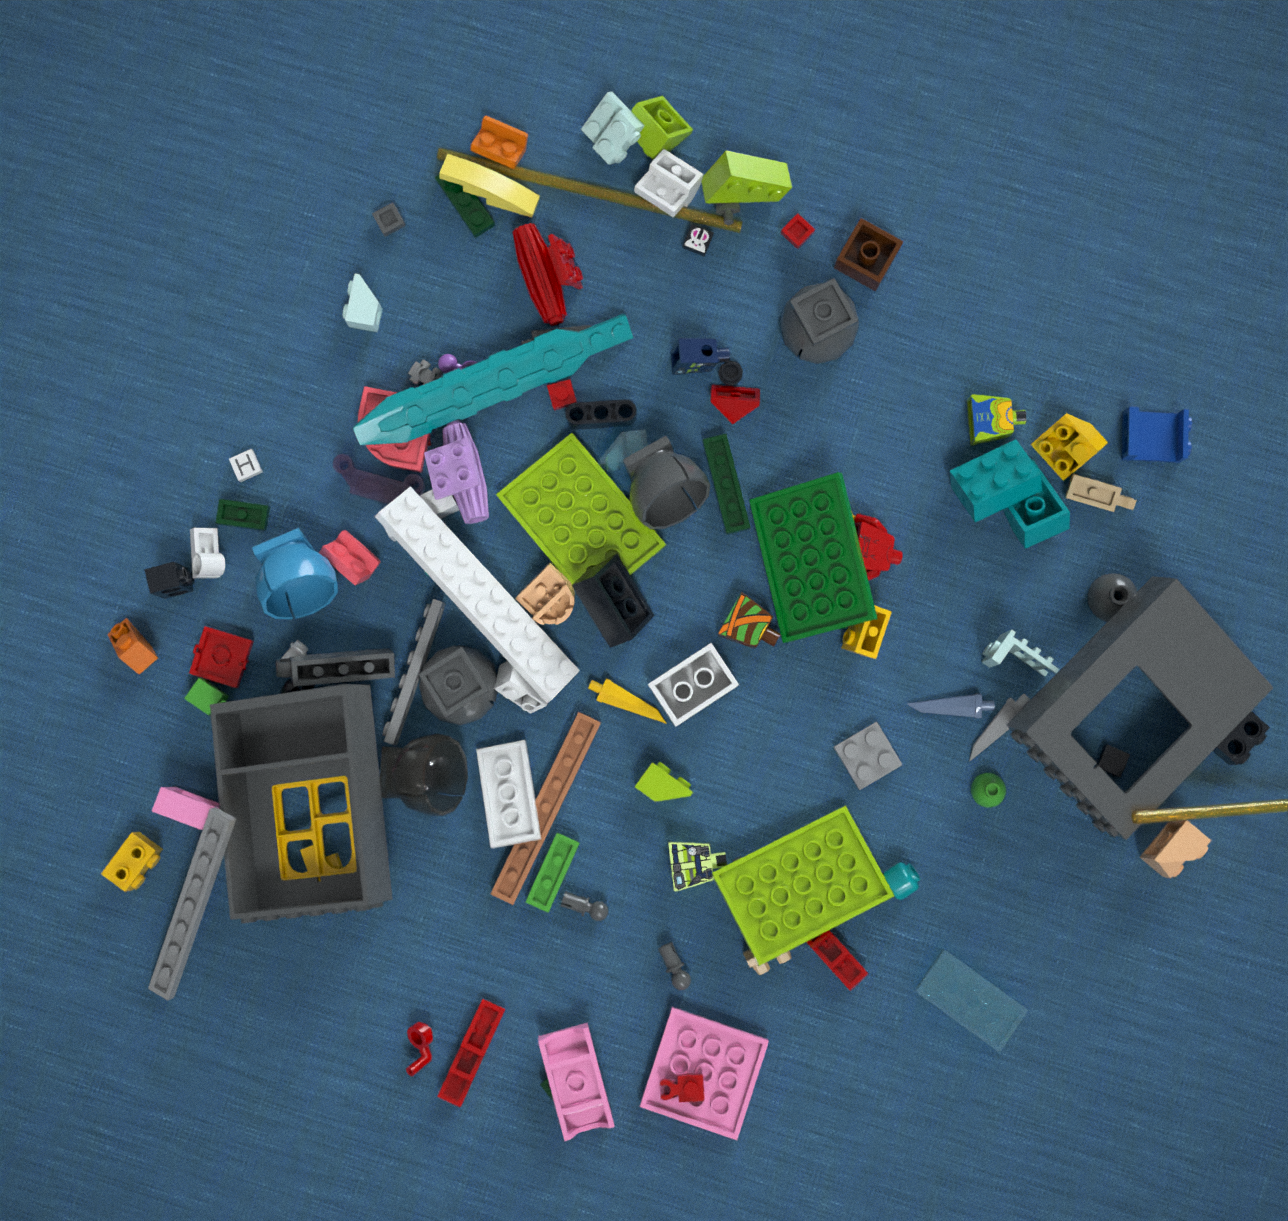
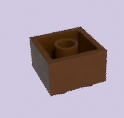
M860 218L839 254L834 269L876 292L904 241Z

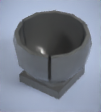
M835 278L825 283L801 288L786 302L780 326L785 345L796 357H798L802 349L800 360L820 364L837 360L854 344L859 328V320L854 302L840 289Z
M667 436L623 459L632 483L630 503L637 518L649 529H665L683 522L697 512L696 507L700 509L709 497L710 483L706 474L689 457L674 453ZM687 493H688V494L690 495V497L693 499V501H694L696 507L694 506L692 500L689 498V496L687 495Z
M459 644L458 646L453 645L439 650L423 666V671L418 674L421 678L419 689L423 704L440 721L464 725L479 720L494 706L490 701L496 702L498 691L494 689L497 678L494 663L479 649Z

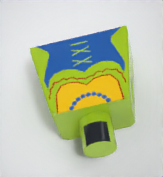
M974 394L967 399L970 446L1008 438L1014 433V425L1026 424V411H1012V401L1010 398Z

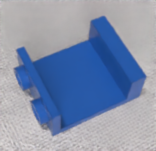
M1129 406L1122 412L1121 460L1180 463L1187 459L1192 448L1191 442L1188 441V432H1190L1192 427L1189 409H1183L1179 413L1139 412V407Z

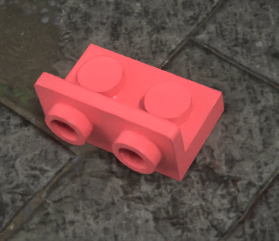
M347 530L342 531L335 541L324 545L319 551V554L326 557L330 564L355 586L368 580L381 562L379 558Z

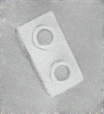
M217 528L190 529L193 578H219L225 570V559L219 553Z

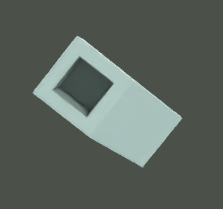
M354 274L353 281H350L348 285V295H350L349 303L344 305L343 318L349 327L378 332L382 307L360 274Z

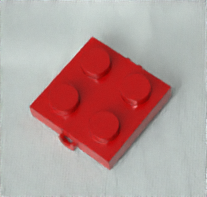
M204 626L199 644H196L193 649L195 656L189 674L239 688L244 670L247 669L246 664L249 663L248 658L254 641Z

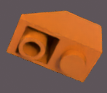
M127 618L121 623L116 624L110 633L107 634L118 657L139 675L158 659L153 647Z

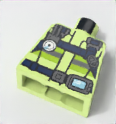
M668 842L674 891H680L714 880L712 869L722 868L727 865L725 852L710 854L709 843Z

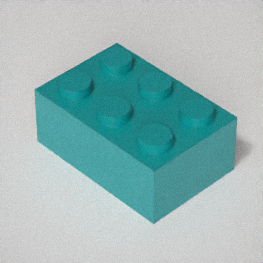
M1016 439L950 470L951 488L974 522L1042 491L1041 472Z

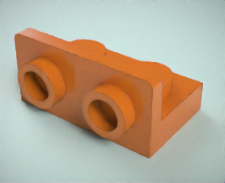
M484 116L481 130L471 143L470 151L515 169L526 152L528 134L491 117Z

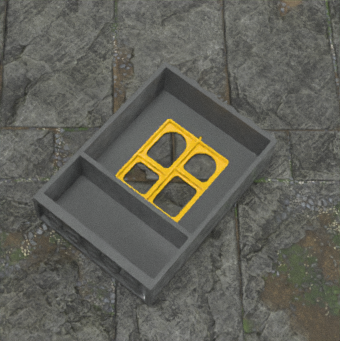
M343 684L210 704L220 810L236 818L224 853L230 920L241 919V923H250L257 920H277L283 917L290 919L302 917L303 915L318 916L331 912L332 914H338L351 910L366 911L371 910V908L383 907V902L393 900L370 685ZM343 782L346 791V811L323 814L320 811L319 785ZM305 786L308 789L311 827L304 830L287 831L284 822L282 791L287 788ZM346 822L350 830L352 855L350 862L344 868L338 869L330 866L326 860L322 828L325 824ZM310 839L314 845V863L307 872L299 873L293 870L289 864L287 844L290 841Z

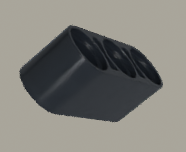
M630 400L577 402L567 407L565 415L568 425L577 430L627 427L636 421L637 409ZM628 408L633 413L629 418H623L619 415L620 410ZM598 410H605L608 416L600 420L595 417V413ZM579 411L584 416L580 421H573L570 418L571 414Z

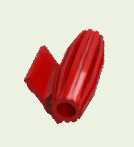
M530 223L519 226L512 231L517 262L529 296L545 324L550 323V326L559 325L564 322L563 318L567 316L562 285L573 286L578 290L583 288L581 280H583L582 272L578 266H575L573 261L575 257L574 250L570 244H567L563 239L553 234L548 235L551 245L547 247L535 224Z

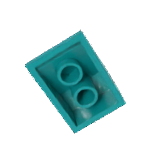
M1032 460L1041 472L1042 491L1003 509L1013 532L1025 549L1070 529V511L1034 460Z

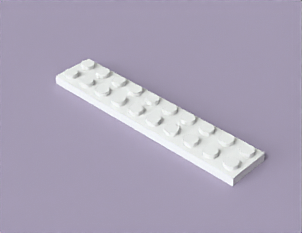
M411 486L378 512L375 518L546 703L550 702L580 671Z

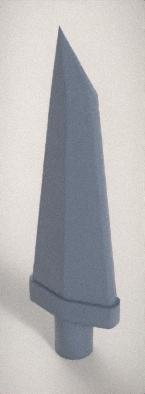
M981 693L907 704L921 713L982 718V711L994 710L995 707L994 700L982 701Z

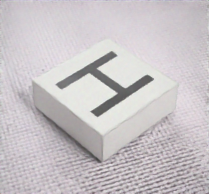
M252 449L229 459L239 482H243L263 472Z

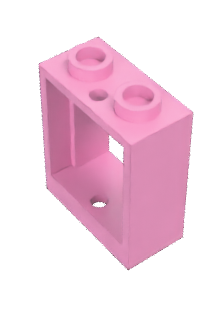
M161 787L152 812L203 830L209 810L215 807L220 809L218 802L178 787Z

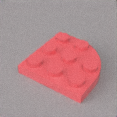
M364 386L358 422L385 398L397 392ZM430 433L406 443L366 445V447L378 460L386 465L422 473L425 460L424 452L427 451Z

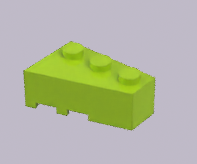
M725 151L705 173L701 181L705 203L778 202L792 188L787 163L731 151Z

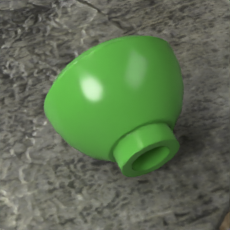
M983 773L972 782L971 795L980 806L992 808L1004 800L1006 785L998 775Z

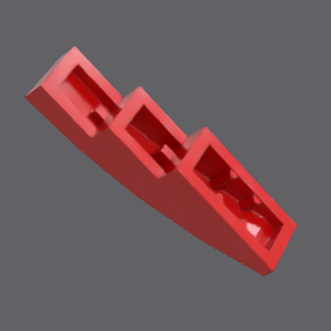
M830 930L806 942L850 991L869 975Z
M482 999L437 1096L438 1098L461 1108L505 1012L504 1008Z

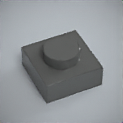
M393 202L372 213L384 237L406 226Z

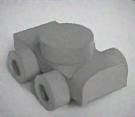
M422 360L421 363L415 362L408 374L411 376L409 380L412 383L418 385L421 382L424 385L441 378L443 372L436 367L433 371L429 370L431 364Z

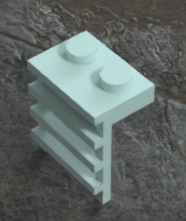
M1013 630L1002 633L994 643L990 642L982 653L985 656L982 663L989 668L999 665L1007 653L1010 652L1044 677L1048 673L1044 668H1048L1055 674L1059 670L1051 664L1054 660L1050 656L1043 658L1038 655L1041 651L1039 648L1030 649L1027 647L1028 641L1025 638L1021 640L1014 638L1013 636L1016 632Z

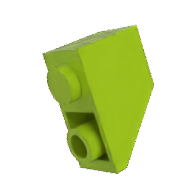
M660 761L657 765L652 762L635 785V788L655 802L688 797L693 793L689 789L691 787L689 782L680 776L677 780L670 776L671 769Z

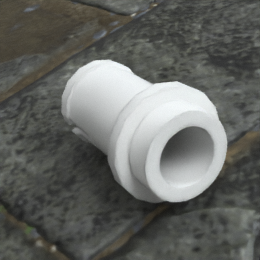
M298 640L295 643L291 642L290 649L281 659L307 655L308 648Z

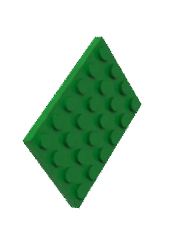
M842 472L833 473L749 500L783 643L878 619Z

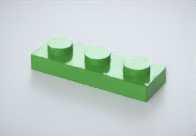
M558 832L556 833L526 903L549 913L580 842Z

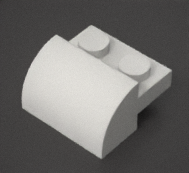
M663 149L651 162L649 171L635 185L634 192L674 218L683 206L687 207L700 187L703 174Z

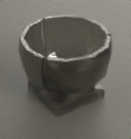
M430 734L411 740L404 748L382 747L380 770L382 798L400 799L407 808L430 817L444 816L455 811L463 797L448 795H464L468 780L466 755L457 740L447 735Z

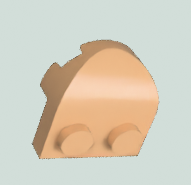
M549 563L515 599L533 615L532 619L542 625H558L570 616L575 603V592L571 582Z

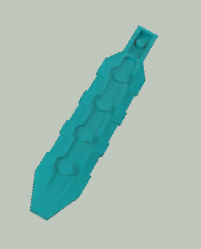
M621 314L579 332L554 329L534 337L533 341L508 351L502 350L492 354L486 360L461 370L458 368L445 373L439 379L388 396L352 427L360 445L406 443L431 433L433 429L457 419L463 420L477 414V411L504 400L507 402L517 398L523 392L548 382L553 383L573 375L590 355L633 338L625 314Z

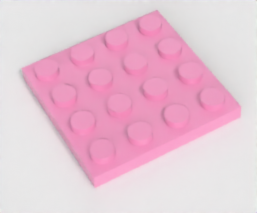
M672 1007L640 1107L737 1140L769 1040ZM703 1073L705 1101L679 1103V1095H674L670 1100L661 1099V1094H667L670 1091L669 1086L660 1085L661 1079L666 1078L673 1082H678V1074Z

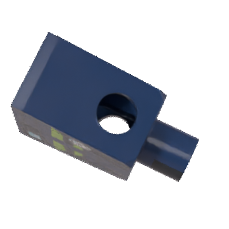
M679 338L670 351L672 375L710 372L718 363L729 362L730 360L729 348H717L716 339Z

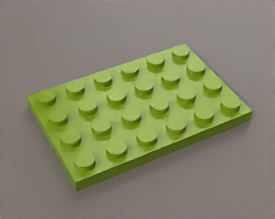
M573 433L569 434L496 494L499 500L571 584L577 581L585 572L614 554H618L627 571L632 575L666 546L654 529H649L637 518L627 497Z
M846 806L712 872L714 881L758 967L894 897L891 888Z

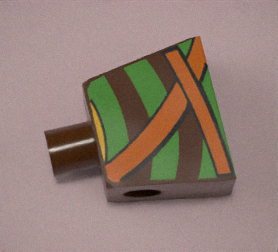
M741 592L718 636L756 649L760 640L774 647L781 634L768 627L773 616Z

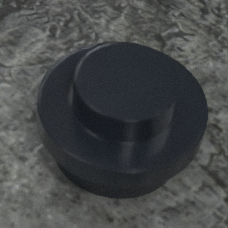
M729 361L720 366L718 376L722 383L732 386L741 381L743 370L737 362Z

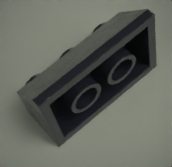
M618 554L612 555L585 572L572 584L576 594L581 599L610 648L632 640L655 616Z

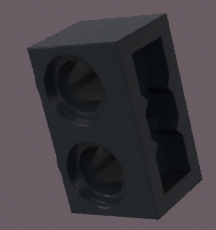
M170 562L144 569L149 591L152 595L167 599L193 592L192 584H195V579L193 578L192 571L188 570L185 566L176 562Z
M1251 711L1213 752L1228 765H1242L1249 759L1251 755L1249 753L1250 750L1265 740L1267 737L1265 733L1270 727ZM1247 722L1252 728L1249 735L1244 731V725ZM1230 741L1234 742L1236 746L1233 754L1228 750Z

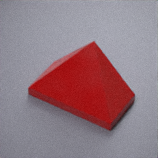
M712 385L710 402L734 424L760 405V389Z

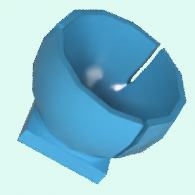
M299 528L252 547L254 555L261 563V567L255 577L258 601L265 614L275 619H292L286 594L295 619L314 614L329 605L337 595L338 586L335 570L326 557L315 552Z

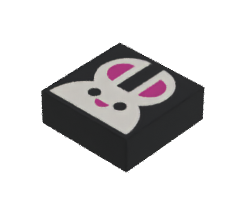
M691 224L683 243V249L705 257L714 232Z

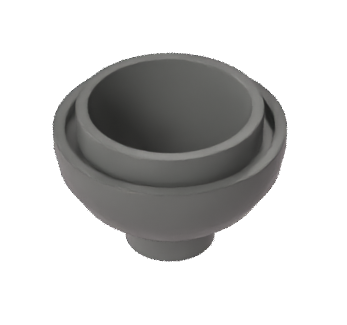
M1116 573L1102 575L1089 588L1087 596L1088 605L1096 617L1108 622L1134 596L1137 588L1124 575ZM1114 592L1121 594L1119 601L1115 600Z

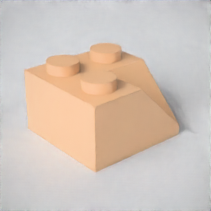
M1170 819L1140 858L1162 877H1176L1183 870L1184 865L1182 864L1185 861L1196 860V858L1200 859L1205 855L1208 850L1207 845L1211 840L1189 821Z

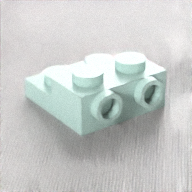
M607 92L581 130L595 144L592 148L608 164H613L624 160L627 156V149L641 137L640 132L645 125L613 92Z

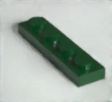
M727 434L705 438L702 442L726 535L749 530L751 527Z

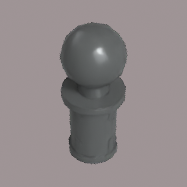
M565 891L560 907L581 913L583 917L585 912H587L595 921H602L608 916V907L605 903L601 901L589 903L590 897L584 898Z
M669 942L658 948V951L667 967L666 972L673 973L671 982L674 988L686 990L690 986L691 977L688 972L681 969L685 964L678 957L673 942Z

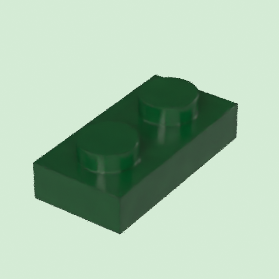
M219 499L215 523L218 525L266 531L270 507L267 505Z

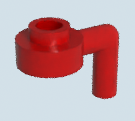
M416 1022L407 1030L409 1041L414 1047L419 1049L421 1054L416 1061L406 1068V1072L410 1076H414L432 1060L429 1044L433 1041V1033L431 1028L422 1022Z

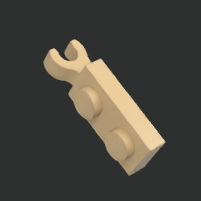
M1072 474L1065 494V498L1114 512L1116 505L1133 510L1136 504L1134 498L1120 495L1121 487L1077 474Z

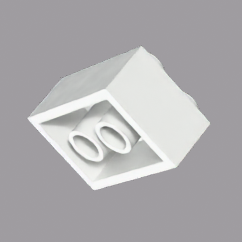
M712 643L648 684L675 727L739 685Z

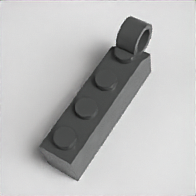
M389 648L299 655L275 661L276 676L290 677L293 686L395 678L394 653Z

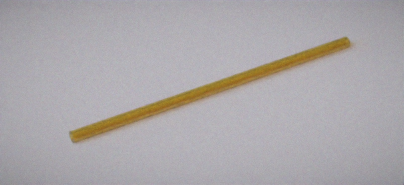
M439 148L437 160L445 161L447 154L476 163L503 176L670 216L641 196L518 166L512 169L493 160L444 148ZM682 207L674 216L675 218L740 233L743 221L734 219L733 224L726 225L724 224L723 216Z

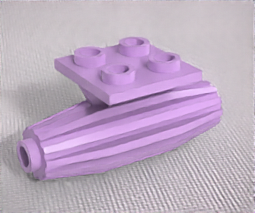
M460 420L447 423L446 427L442 429L443 446L424 452L435 500H440L453 495L466 524L482 522L489 518L487 487L478 450L465 423L462 424Z

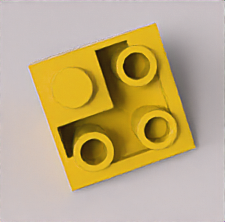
M1066 413L1037 438L1031 446L1064 481L1098 453L1108 442L1092 424Z

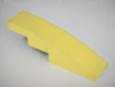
M447 154L440 170V179L463 185V192L486 198V204L533 217L540 196L519 183L488 168Z

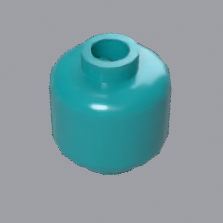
M899 862L883 873L894 897L898 900L905 899L919 889L918 881L921 878L910 863L906 865L903 862Z

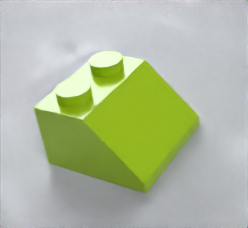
M663 96L638 102L631 110L645 125L640 132L641 137L637 142L643 148L644 153L652 159H655L663 149L670 152L694 131Z

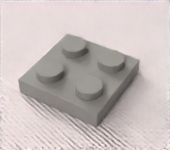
M877 722L833 747L858 790L863 789L903 765Z

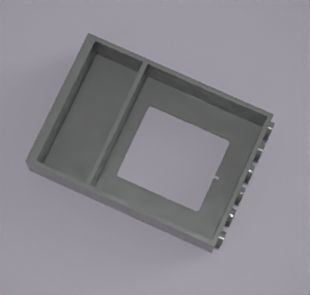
M1152 576L1006 726L1012 731L1010 736L1018 744L1021 745L1023 743L1029 749L1026 753L1035 762L1038 763L1040 761L1044 765L1043 771L1052 780L1057 779L1061 784L1060 790L1069 798L1073 797L1077 801L1076 807L1085 815L1089 814L1094 819L1092 824L1102 833L1106 831L1113 838L1118 836L1127 840L1274 687L1177 578ZM1135 666H1138L1187 720L1189 727L1126 792H1123L1100 766L1096 765L1093 767L1096 762L1071 736V732Z

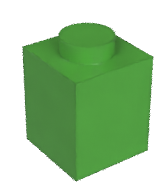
M198 678L184 699L211 716L210 704L227 702L226 700L229 695L206 679Z

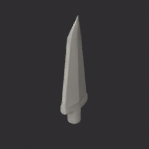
M1023 694L1016 702L1012 698L1006 701L1001 710L973 744L970 761L1009 730L1006 725L1030 701L1028 696Z

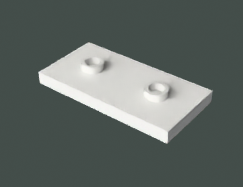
M520 740L476 749L490 847L493 849L540 840L541 833L526 741Z

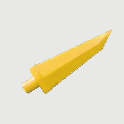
M606 678L604 684L591 680L588 689L599 693L596 701L666 723L658 709L613 683L612 680Z

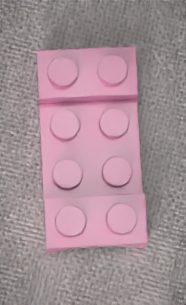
M588 1022L538 1036V1043L564 1141L570 1140L578 1133L598 1127L613 1128L614 1121Z

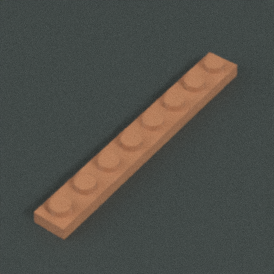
M578 712L536 799L541 839L514 844L491 895L514 905L601 722Z

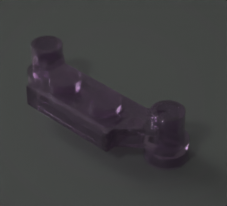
M340 454L333 460L334 470L344 477L350 486L349 493L352 495L389 504L416 483L419 484V487L414 491L418 495L424 492V480L417 474H411L405 478L404 482L358 470L355 468L353 460L345 454ZM348 464V468L342 470L343 465Z

